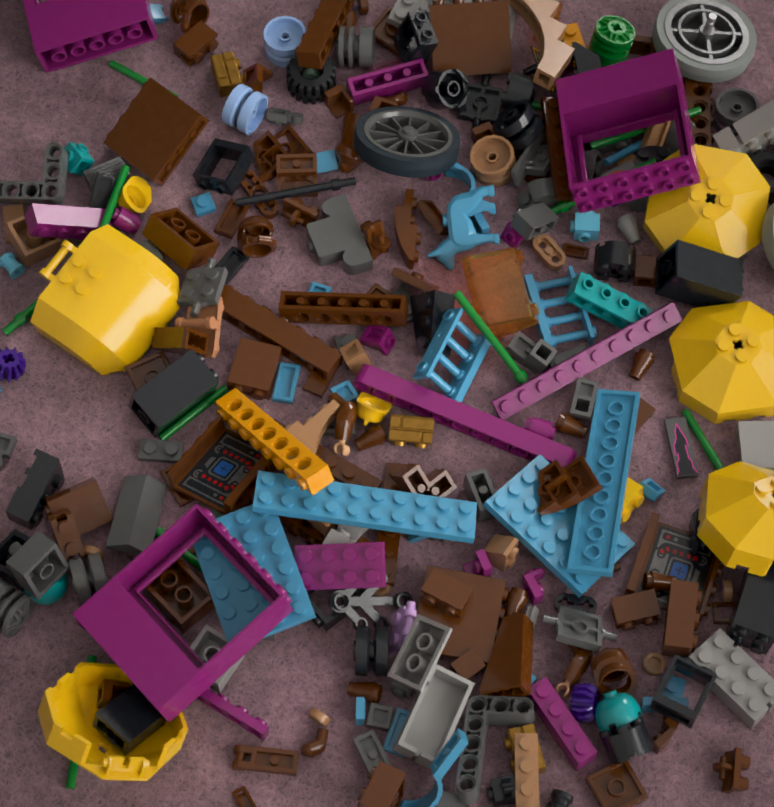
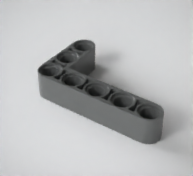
M57 142L49 143L45 148L42 181H0V204L36 203L58 205L62 203L66 191L68 152ZM60 150V154L57 157H53L54 153ZM58 170V174L55 177H51L53 171ZM17 189L16 194L10 196L12 190ZM37 189L36 194L30 197L31 191ZM53 190H57L55 196L50 197V193Z
M475 695L468 700L463 732H465L469 743L459 756L456 777L458 797L463 804L471 805L479 799L489 726L521 727L533 724L535 712L533 702L529 698Z

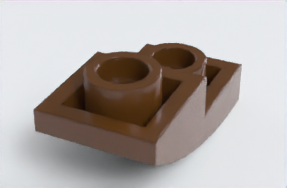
M666 716L663 717V730L659 731L652 739L654 741L652 750L657 755L672 739L679 725L678 722Z

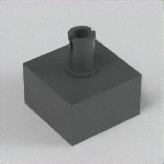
M37 531L24 545H21L20 542H14L9 548V553L12 556L6 561L19 585L38 600L70 568L57 544L40 531Z

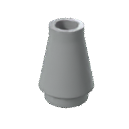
M626 214L617 220V227L629 241L630 245L642 241L636 217H633L632 214Z

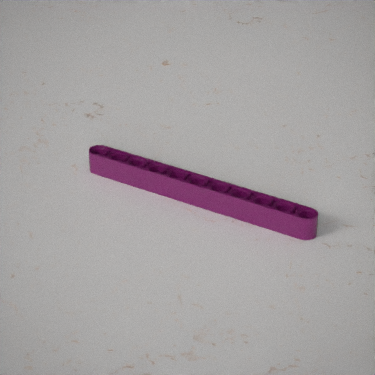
M368 364L361 366L353 382V385L362 392L422 417L434 418V421L529 461H533L541 454L549 463L557 459L565 467L574 461L577 455L570 447Z

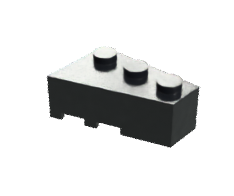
M432 290L410 296L418 355L424 356L443 319V314L448 309H454L455 297L453 294ZM446 344L442 354L445 357H450L451 348Z
M37 448L33 454L36 456L32 468L27 467L24 474L28 475L21 487H17L6 509L9 520L30 530L34 525H38L42 519L43 506L47 505L44 499L53 495L56 489H60L65 481L60 460Z

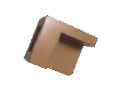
M358 338L339 348L346 364L355 376H357L363 364L373 366Z

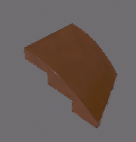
M289 124L275 136L267 130L253 142L256 163L260 174L259 179L262 183L277 177L276 154L313 153ZM286 135L289 143L280 144L277 139Z
M582 455L565 467L556 459L538 472V481L540 482L538 488L540 508H538V512L543 516L561 511L584 501L603 489Z

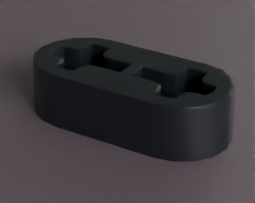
M562 593L556 597L554 602L556 612L561 605L558 603H562V600H567V604H569L567 607L586 612L584 607L579 606L589 603V607L592 608H589L587 613L595 614L597 603L592 597L583 595L579 598L575 594Z

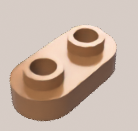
M541 234L533 239V251L549 269L560 270L564 267L566 255L550 236ZM539 245H545L546 248H540ZM557 259L559 262L555 263L552 260Z

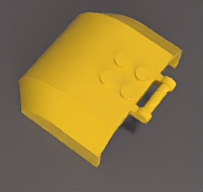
M107 224L91 231L78 248L69 241L64 240L61 244L62 247L45 268L42 267L39 274L50 283L38 297L30 321L37 332L102 376L118 371L126 372L125 366L141 360L153 344L152 338L155 333V327H166L181 308L177 303L180 294L178 276L151 252ZM70 252L72 256L64 264V266L57 273V275L54 276L52 272L63 260V258L67 255V253Z

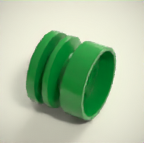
M603 16L596 23L587 49L599 55L601 66L603 67L624 62L628 57L636 35L635 28L629 21L619 16Z

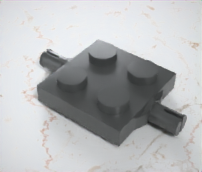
M208 258L205 268L188 269L177 303L180 307H192L189 314L192 318H198L202 307L218 305L228 271L226 267H215L217 261L214 258Z
M561 605L558 608L556 617L544 613L541 623L554 626L556 630L555 641L584 648L585 650L599 652L602 646V639L616 642L618 633L604 629L602 616Z

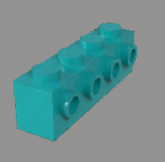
M580 272L572 279L565 298L566 301L620 329L653 311L645 303L636 301L626 293L619 292L609 284L602 283L594 279L590 274Z

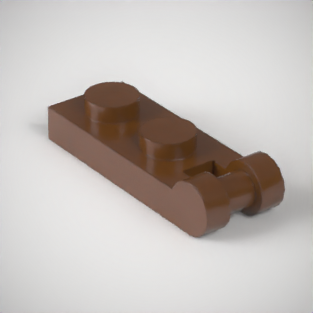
M235 745L234 754H236V758L232 762L233 770L296 776L299 751ZM246 755H252L251 762L244 761Z

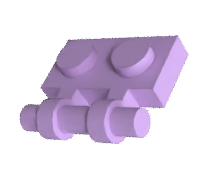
M408 601L406 606H402L392 614V634L389 638L390 654L398 655L417 616V611L415 610L416 603L413 601Z

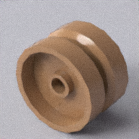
M489 135L479 139L472 146L470 152V161L477 180L485 186L494 185V187H501L512 180L511 169L516 164L514 149L511 143L504 137Z

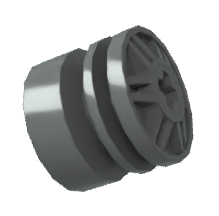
M340 26L336 44L339 67L346 66V59H348L350 68H353L355 59L359 60L360 68L374 67V26H361L359 35L355 34L354 26H350L349 35H347L346 26Z
M0 579V633L6 638H12L19 632L31 615L34 601L33 597L26 595L22 590L15 591V587L12 584Z

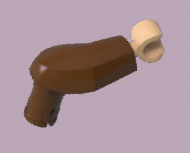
M334 392L329 396V399H334L339 403L340 408L335 426V439H339V442L334 445L333 450L336 454L340 455L342 449V455L348 456L350 447L345 444V441L350 440L357 417V406L354 402L346 401L338 393Z
M567 644L574 656L562 677L565 679V682L558 684L556 687L557 694L562 689L567 690L564 694V700H567L571 695L570 685H576L589 667L593 657L591 650Z

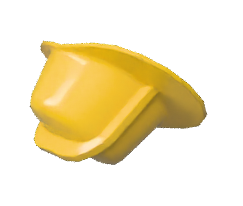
M132 176L122 188L117 201L119 206L128 209L134 214L145 212L152 202L151 187L148 182L142 177Z
M361 392L357 398V416L364 420V426L369 422L381 423L392 407L391 403L365 392Z

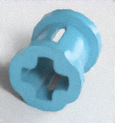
M5 253L0 258V267L5 268L9 272L11 279H16L24 273L26 268L15 259L14 253Z

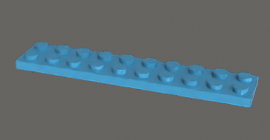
M597 389L586 461L603 489L578 503L567 573L604 577L613 576L640 392Z
M258 470L252 512L473 544L475 539L477 502L334 481L312 496L307 490H301L294 479L291 481L286 474Z

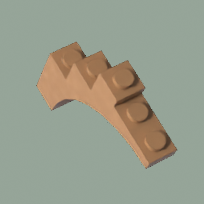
M509 0V5L530 26L539 46L540 63L532 82L550 91L556 83L555 80L559 79L570 63L575 48L561 42L567 25L554 19L560 3L555 0Z
M333 399L329 404H324L314 417H309L303 425L296 421L292 425H287L284 429L316 454L321 438L330 424L337 418L340 404ZM307 520L325 537L331 528L336 529L339 524Z

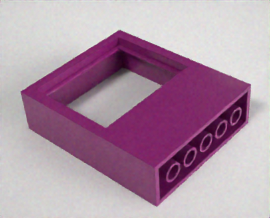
M23 0L34 51L46 73L159 39L149 0H49L39 3V0Z
M673 48L555 80L569 188L579 213L590 212L701 183L683 78ZM675 121L681 157L588 180L583 144L664 122Z
M198 504L194 505L73 613L74 617L169 723L293 611L290 605L292 600L287 595L286 590L279 583H275L269 572L258 565V561L251 553H247L243 549L242 544L235 537L232 538L226 527L221 522L218 523L214 515L207 507L202 509ZM204 535L270 604L206 663L196 655L140 593Z

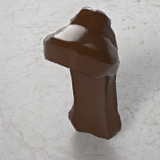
M349 112L343 117L344 126L341 142L335 147L338 169L344 173H350L357 165L364 163L354 149L355 127L363 115Z

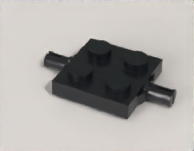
M486 74L482 75L481 83L467 84L469 97L466 103L459 107L458 119L473 122L471 131L473 128L488 121L493 125L499 116L504 89L489 85L491 78L489 74H487V78Z

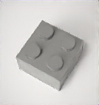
M205 625L190 648L206 663L227 644L225 635ZM245 655L210 687L220 693L245 658Z

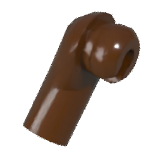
M400 91L393 96L382 97L397 102L398 106L405 105L408 101L407 94L404 91Z
M318 728L316 740L302 745V755L314 757L324 752L329 730Z

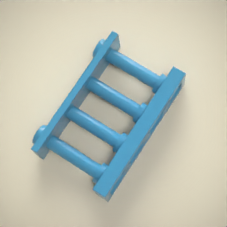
M568 266L567 277L543 282L534 281L533 274L524 275L523 287L539 339L542 338L553 348L559 343L587 338L589 346H592L594 339L597 338L596 328L591 325L587 311L576 306L578 312L551 318L545 316V308L569 304L570 302L565 300L566 296L547 300L540 299L538 293H540V290L570 285L572 279L578 275V273H574L573 266ZM581 320L584 329L555 336L551 334L549 328L554 325Z
M462 307L448 309L443 314V319L413 375L415 380L429 378L444 392V396L458 402H462L491 345L483 334L475 335L459 320L464 311ZM454 328L458 329L470 341L467 351L451 337ZM446 344L461 357V363L458 368L442 354ZM437 362L453 375L450 385L433 371Z

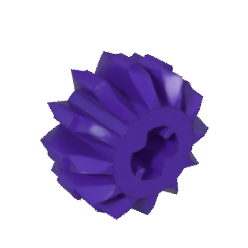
M6 346L5 350L0 349V381L3 379H7L8 383L11 379L17 381L19 376H23L25 372L26 361L23 358L22 352L17 353L16 347L13 350H9Z
M583 683L573 687L570 709L576 721L586 723L595 720V707L599 702V691L596 685Z

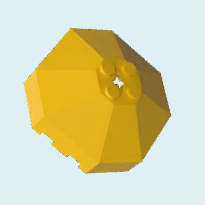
M694 144L701 183L648 196L642 227L660 253H663L677 240H681L738 259L761 243L762 223L766 214L770 186L747 154ZM680 150L676 151L663 161L681 157ZM707 194L716 196L714 204L705 201Z
M751 301L692 308L669 337L674 358L671 372L676 384L679 402L714 424L734 419L735 421L748 420L756 416H774V315ZM733 342H742L741 346L743 347V349H734Z
M738 461L709 473L700 491L701 504L698 515L700 525L697 529V536L726 567L733 569L737 565L748 567V573L763 577L767 574L774 561V498L772 497L774 493V470Z
M80 662L75 666L71 674L68 672L61 677L54 688L49 687L45 690L38 709V715L46 745L102 780L148 781L180 751L188 731L183 712H181L170 723L165 720L161 728L127 755H124L93 727L95 713L100 710L96 708L98 686L104 678L131 683L130 686L134 684L117 664ZM99 747H103L106 753H102L101 750H98Z

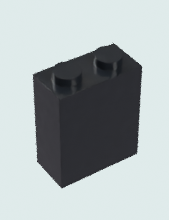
M132 684L95 713L93 727L124 755H127L161 728L166 719L138 687Z

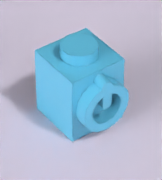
M593 211L575 212L574 220H570V232L573 233V240H579L584 243L598 241L600 214H595Z

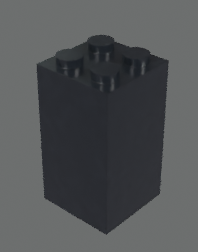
M677 240L656 258L655 294L696 307L735 303L743 297L744 293L743 260Z
M193 349L189 350L131 394L129 408L155 438L216 391L219 383L217 373L212 368L209 369L204 364L205 360L198 352L195 353Z
M774 561L767 574L763 577L748 573V567L745 569L725 632L734 641V646L746 647L755 654L766 655L774 643Z

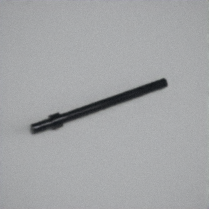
M355 177L341 180L335 178L330 179V182L235 199L236 207L326 190L337 191L341 190L342 187L356 185Z

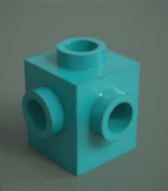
M69 142L64 147L68 152L67 171L84 176L83 171L89 169L95 162L88 153V148L82 143L77 144Z

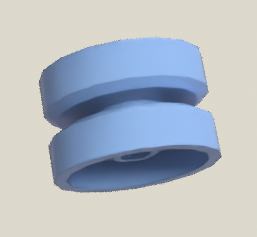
M279 16L268 22L263 35L265 56L269 62L276 66L287 67V64H290L289 60L295 58V49L300 45L302 35L306 33V28L301 21L295 17Z
M238 84L226 100L222 112V122L232 128L237 127L240 132L246 135H252L265 116L268 107V97L258 91L253 92L250 87L244 84Z

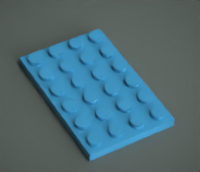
M539 454L486 500L483 507L580 598L602 576L567 573L578 503L558 512L540 515L538 512V508H540L538 472L550 463ZM621 530L619 531L614 565L635 545Z
M252 504L218 517L216 521L218 523L221 522L232 538L235 537L242 544L243 549L247 553L252 554L258 561V565L269 572L275 583H279L292 600L290 605L293 611L265 636L268 637L314 619L316 615L279 516L252 512ZM204 535L193 546L228 643L270 604Z

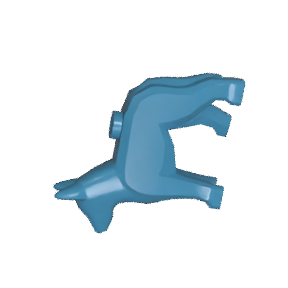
M494 185L477 187L470 192L456 195L450 200L446 206L447 213L442 215L444 227L448 226V237L435 250L430 252L427 258L436 257L449 270H453L456 254L470 251L484 243L500 244L499 233H476L474 225L469 218L482 211L496 214L495 203L482 200L485 196H495Z

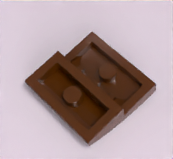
M317 153L276 154L277 191L318 184ZM318 192L296 197H318Z

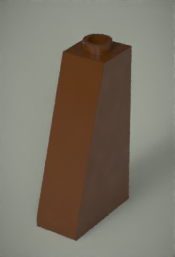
M514 613L513 615L503 617L479 688L481 695L513 697L531 695L534 623L525 613Z

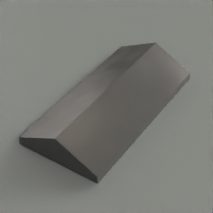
M148 475L124 476L106 549L139 555L153 543L167 485Z

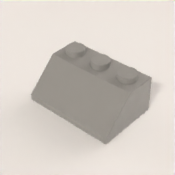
M417 614L387 676L413 690L423 692L453 629Z

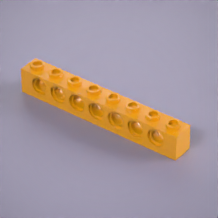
M234 388L215 401L218 408L216 411L217 415L223 416V420L227 421L233 431L237 430L245 441L248 439L255 450L259 449L267 460L271 459L278 470L282 469L291 481L294 479L301 490H307L313 496L334 481L328 464L237 388Z

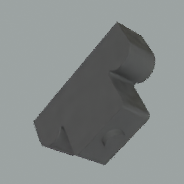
M342 194L325 200L322 204V219L306 225L309 252L314 253L319 266L343 260V270L350 275L373 270L372 256L346 195Z

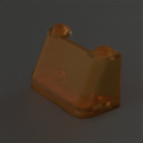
M516 247L474 253L461 258L473 307L497 339L540 323L538 319L540 314L539 308L536 303H532L528 298L520 269L525 258L520 249L517 250Z

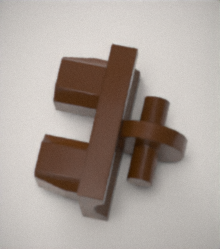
M296 196L292 199L286 197L283 200L284 205L281 216L289 219L290 227L294 228L299 224L306 228L308 223L317 221L320 211L318 207L312 205L308 208Z
M378 219L374 222L368 220L360 225L373 260L378 255L389 251L388 247H390L391 243L390 239L385 235L382 220Z
M735 747L733 751L725 752V756H720V762L713 764V771L719 773V780H723V793L743 792L749 788L748 778L740 776L741 770L746 771L749 769L751 758L742 754L741 748Z

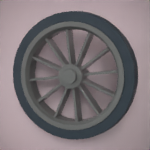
M389 106L369 111L358 120L354 131V149L365 163L382 172L402 177H429L446 172L454 166L460 152V134L451 122L433 112L407 106Z

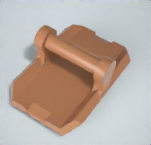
M221 296L218 305L202 307L198 318H192L189 315L192 307L188 306L186 319L184 317H177L175 320V327H190L209 335L206 356L202 355L203 358H216L220 350L219 337L222 312L224 310Z

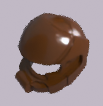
M172 0L170 3L171 19L176 24L180 23L183 33L190 30L200 20L206 23L209 18L210 11L205 0Z
M254 215L245 218L238 228L237 248L242 249L244 255L251 258H261L269 255L271 252H275L277 241L272 239L274 226L263 216Z
M605 648L592 657V674L602 697L604 693L616 690L617 693L633 694L635 687H637L634 668L628 655L621 648ZM628 674L627 683L621 688L610 689L602 683L622 680Z

